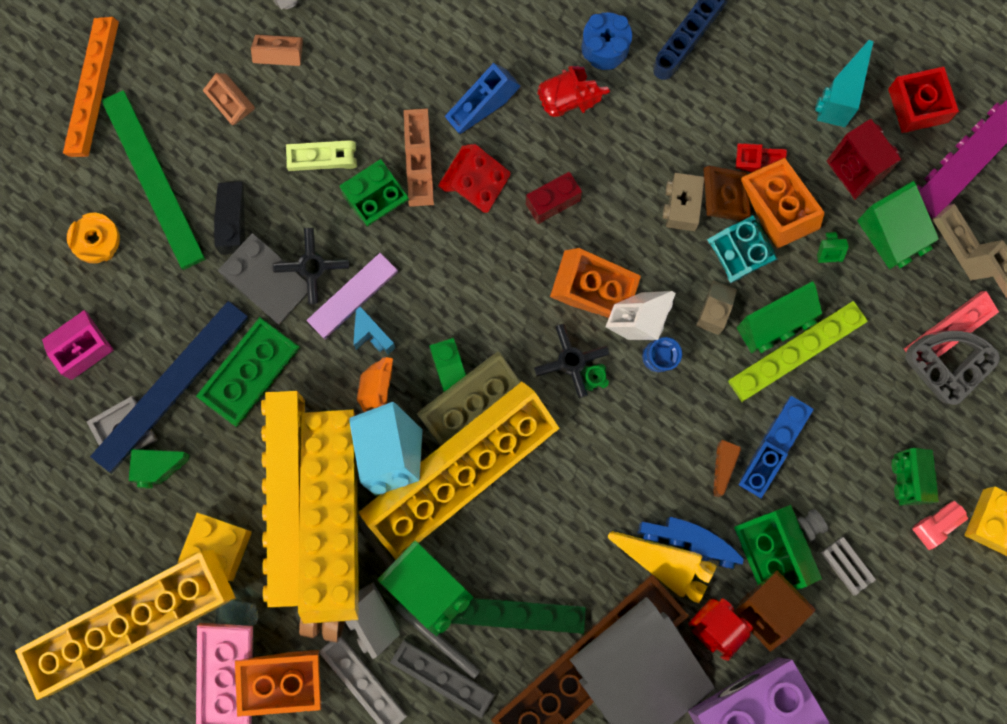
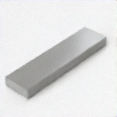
M342 636L338 643L330 641L319 651L321 656L377 724H399L407 717L402 708Z

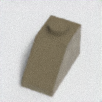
M713 280L696 326L719 335L727 323L737 289Z

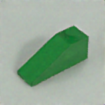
M454 338L429 345L444 392L466 376Z

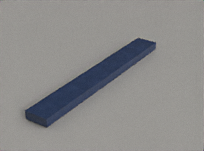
M227 301L90 457L112 474L131 453V450L139 444L248 320V316Z

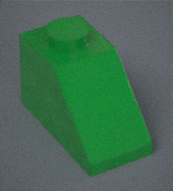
M131 450L128 481L137 483V488L152 489L153 484H162L189 461L190 455L177 451Z

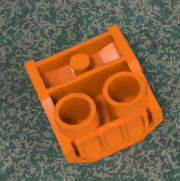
M382 358L361 374L357 401L363 412L387 404L393 358Z

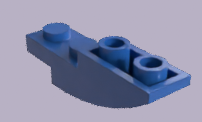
M789 396L757 448L738 484L739 486L759 498L763 497L786 459L789 449L813 412V408Z
M673 517L667 518L666 526L646 522L639 524L638 534L644 535L643 539L659 542V538L670 540L669 545L684 548L685 544H689L687 551L701 554V561L709 562V559L719 561V566L734 569L735 565L743 564V558L730 545L698 525Z

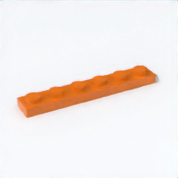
M114 17L94 18L63 150V154L69 157L89 156L119 21Z

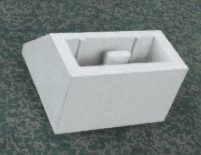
M673 291L642 292L618 302L613 306L606 328L628 340H658L663 332L664 323L668 312L672 308V301L676 293Z

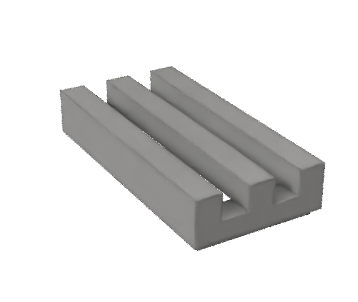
M841 537L821 552L853 596L876 580L844 537ZM840 545L847 553V555L850 557V559L853 561V563L860 570V572L863 574V576L866 578L865 580L861 578V576L858 574V572L855 570V568L852 566L849 560L839 549ZM832 551L835 552L859 585L855 587L830 554Z

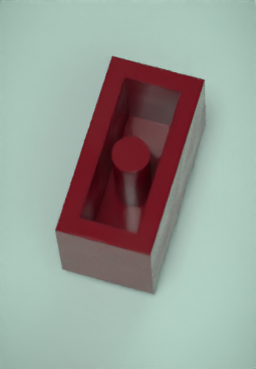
M569 171L528 193L525 204L536 223L540 224L580 202L582 191Z

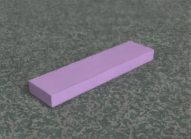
M379 253L309 317L307 322L325 340L356 309L361 307L398 273L397 269Z

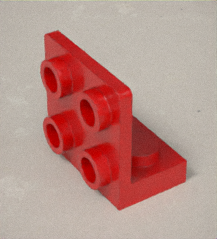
M476 144L464 145L460 148L438 187L445 192L456 191L482 212L488 213L511 172Z

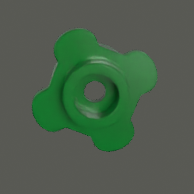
M598 364L597 366H585L581 374L585 377L586 390L592 391L597 387L606 388L608 386L609 380L606 379L605 365ZM593 375H596L598 378L596 380L593 379Z

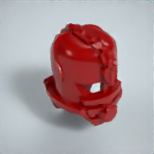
M578 65L569 66V71L562 70V74L542 82L538 86L537 93L540 96L539 99L542 101L541 104L549 116L559 117L578 107L582 113H585V110L592 108L593 105L601 101L603 94L606 95L610 92L609 87H599L595 80L585 81L587 78L585 68Z

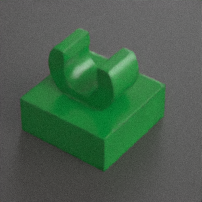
M826 232V240L821 241L817 252L818 263L843 262L849 247L847 239H838L836 232Z

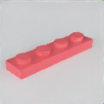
M981 291L905 347L904 350L906 352L916 341L935 332L963 331L972 333L999 311L987 291ZM944 342L931 349L937 357H940L958 342ZM917 351L918 358L916 360L923 361L921 358L923 352Z

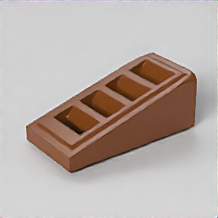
M724 440L718 443L713 492L714 496L718 498L724 495L741 451L739 446Z

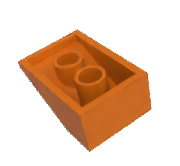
M785 158L741 178L764 231L777 249L821 228L825 212Z
M581 248L565 250L550 297L567 305L609 318L614 304L635 296L641 276Z
M319 650L287 652L235 660L237 717L317 711L321 709Z

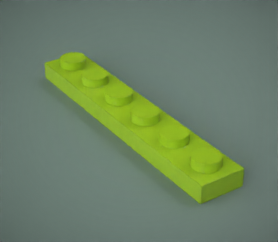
M852 301L734 376L728 382L741 402H743L868 321L855 302Z

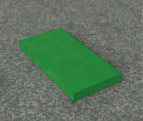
M259 317L196 397L237 428L300 347Z

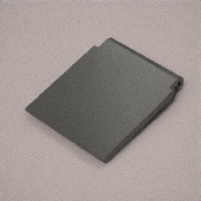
M647 597L570 659L576 670L583 677L579 680L580 684L609 724H673L715 689L670 618L664 612L660 614Z

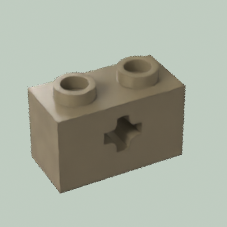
M675 173L672 181H667L665 195L670 197L669 204L664 205L662 219H667L666 227L689 231L696 230L699 225L704 177ZM679 199H684L685 205H681V200Z

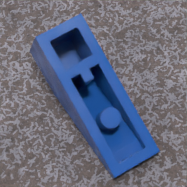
M493 63L445 115V118L459 134H462L504 105L521 86L506 69Z

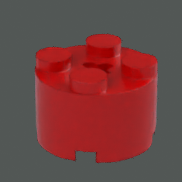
M723 598L720 601L710 599L689 621L688 625L695 626L692 630L693 634L711 652L714 653L717 649L723 653L720 658L729 661L750 638V632L753 630V627L747 620L739 618L732 612L734 608L727 600Z

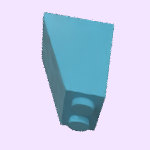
M391 402L350 418L359 479L363 486L376 496L420 481L422 429L396 403Z

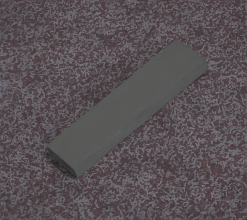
M405 639L390 662L480 718L483 717L495 695Z

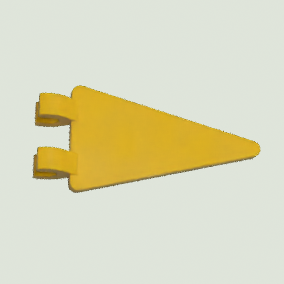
M611 531L608 535L609 540L678 596L684 597L686 594L692 601L700 603L708 586L701 582L692 581L696 574L701 580L709 583L717 568L715 564L701 561L702 555L699 553Z

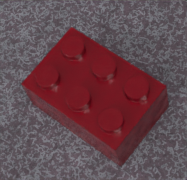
M869 119L847 133L826 162L854 200L878 186L901 161L897 148L885 138L882 128L875 124L872 119Z

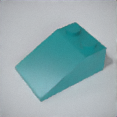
M868 40L836 76L831 85L825 87L822 97L818 98L815 111L819 112L817 121L846 127L858 111L874 41Z

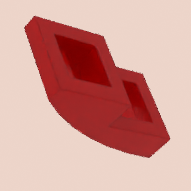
M738 143L736 168L755 172L783 158L786 159L787 150L762 148L761 144Z

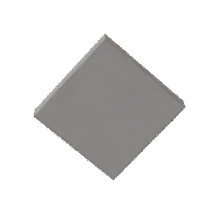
M133 396L86 421L99 446L137 404ZM152 429L133 450H142L158 441Z

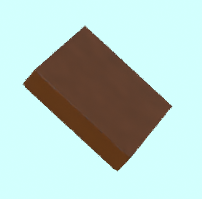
M711 165L704 167L707 216L743 221L750 217L749 196L741 181V178L746 176L747 172Z

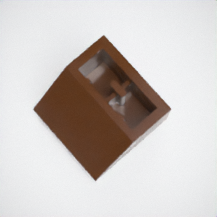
M775 571L746 594L733 613L739 618H744L752 625L753 630L751 632L771 652L785 642L816 609L778 571Z

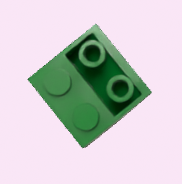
M381 159L339 185L343 197L367 227L409 200Z
M910 448L894 454L891 465L892 471L897 477L894 494L896 499L899 500V505H923L939 502L933 450Z

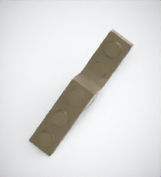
M947 205L933 221L970 280L994 277L1007 298L1006 244L1003 240L979 244L956 205Z

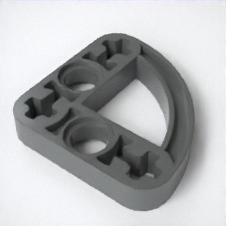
M939 331L926 335L912 344L906 351V360L912 369L941 402L951 405L962 402L998 365L1000 359L998 351L989 342L975 334L963 331ZM956 341L975 349L951 373L931 348L944 342ZM917 351L923 352L921 354L923 361L916 360L918 358ZM983 354H988L986 358L988 360L987 363L983 362L985 359ZM936 367L940 371V378L934 382L930 377V373ZM971 369L973 379L967 383L963 375L965 370ZM947 388L954 389L952 391L953 398L948 397L950 395V392Z

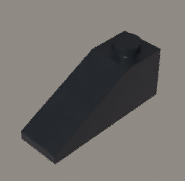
M243 181L218 183L214 241L215 248L221 255L233 254L245 241Z

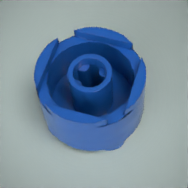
M609 12L594 14L590 17L584 28L581 50L584 58L593 67L601 70L614 69L627 58L632 40V31L627 18Z

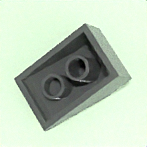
M251 234L218 269V272L273 321L280 325L308 294L307 282L296 272L273 273L272 264L284 261L254 234Z

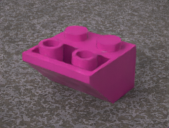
M85 310L42 339L48 357L60 374L70 380H73L114 351Z

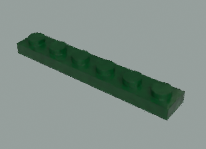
M473 598L467 609L458 613L451 621V624L584 634L586 607Z

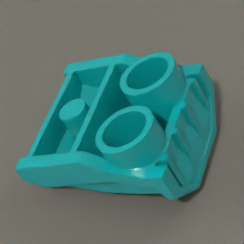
M755 216L732 225L707 239L721 262L730 283L778 260L771 243Z

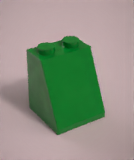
M914 181L871 205L857 220L889 270L895 266H898L899 269L905 267L913 261L911 257L916 254L922 257L934 249L932 244L939 239Z
M416 540L377 579L436 637L439 633L449 628L451 621L458 613L465 611L473 599V596Z

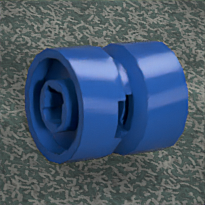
M664 337L648 343L643 350V363L649 370L657 373L672 370L681 362V347L672 338Z

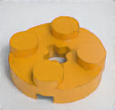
M87 213L77 222L74 221L67 233V243L72 252L80 260L87 263H100L110 260L120 243V234L117 226L108 217L100 213ZM97 232L99 240L92 244L88 237L93 236Z

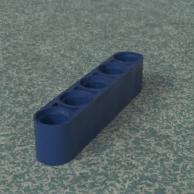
M728 0L697 1L658 53L653 66V72L657 78L667 80L674 75L725 7ZM701 9H707L711 13H705ZM688 27H694L697 31H691ZM674 45H681L684 49H677ZM660 63H667L670 67H662Z

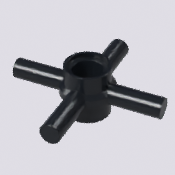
M304 228L305 254L299 258L298 262L273 263L272 268L273 273L299 272L302 277L307 279L308 304H317V278L323 274L324 270L348 269L349 261L348 259L323 260L319 254L315 253L314 228ZM313 259L316 262V269L309 273L306 269V263L308 260Z
M560 324L555 328L563 351L560 353L558 360L534 367L536 377L558 370L571 375L578 398L581 399L588 396L581 375L585 362L610 355L607 345L586 352L572 347L565 324ZM574 356L578 359L579 364L574 367L568 366L565 358Z

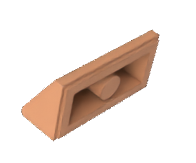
M255 35L251 46L252 62L300 66L303 38Z
M216 73L203 89V92L231 125H235L255 109L254 105L227 74Z

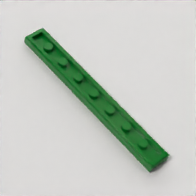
M123 90L101 100L181 269L185 270L206 260L127 94Z

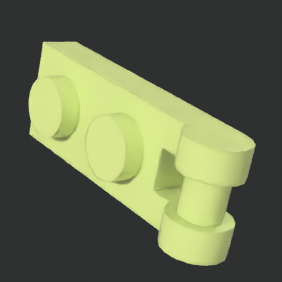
M354 141L286 144L288 171L331 168L354 169L357 167V159L354 158L356 143ZM337 152H344V157L337 158Z

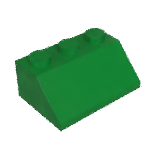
M812 281L743 319L737 326V330L751 354L758 350L762 354L774 347L772 344L774 341L781 339L784 342L796 335L795 330L801 327L803 330H807L817 324L816 319L822 314L816 285Z
M791 505L734 527L758 585L775 571H778L796 590L807 587L822 579Z

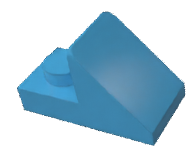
M361 307L356 309L355 349L357 350L372 337L373 339L370 340L372 345L379 352L384 350L389 355L395 349L394 343Z

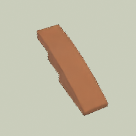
M428 109L404 110L409 206L434 205Z

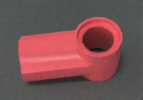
M951 501L933 516L930 515L912 527V530L925 547L931 550L944 542L950 532L968 520L967 513L961 505Z

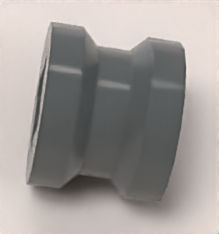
M815 509L810 510L806 517H799L797 519L805 539L809 542L813 541L817 534H823L828 531L825 520Z

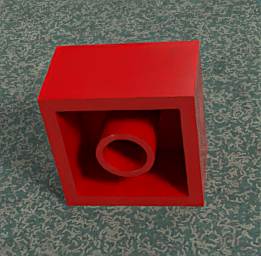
M945 67L899 76L888 88L902 133L949 123L959 112Z

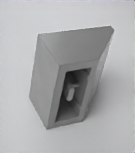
M373 582L358 590L359 620L345 621L351 631L353 629L356 630L359 637L357 642L363 653L369 652L372 659L382 653L400 635L398 624Z

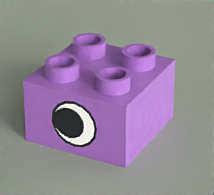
M779 657L688 710L695 724H830L793 660Z

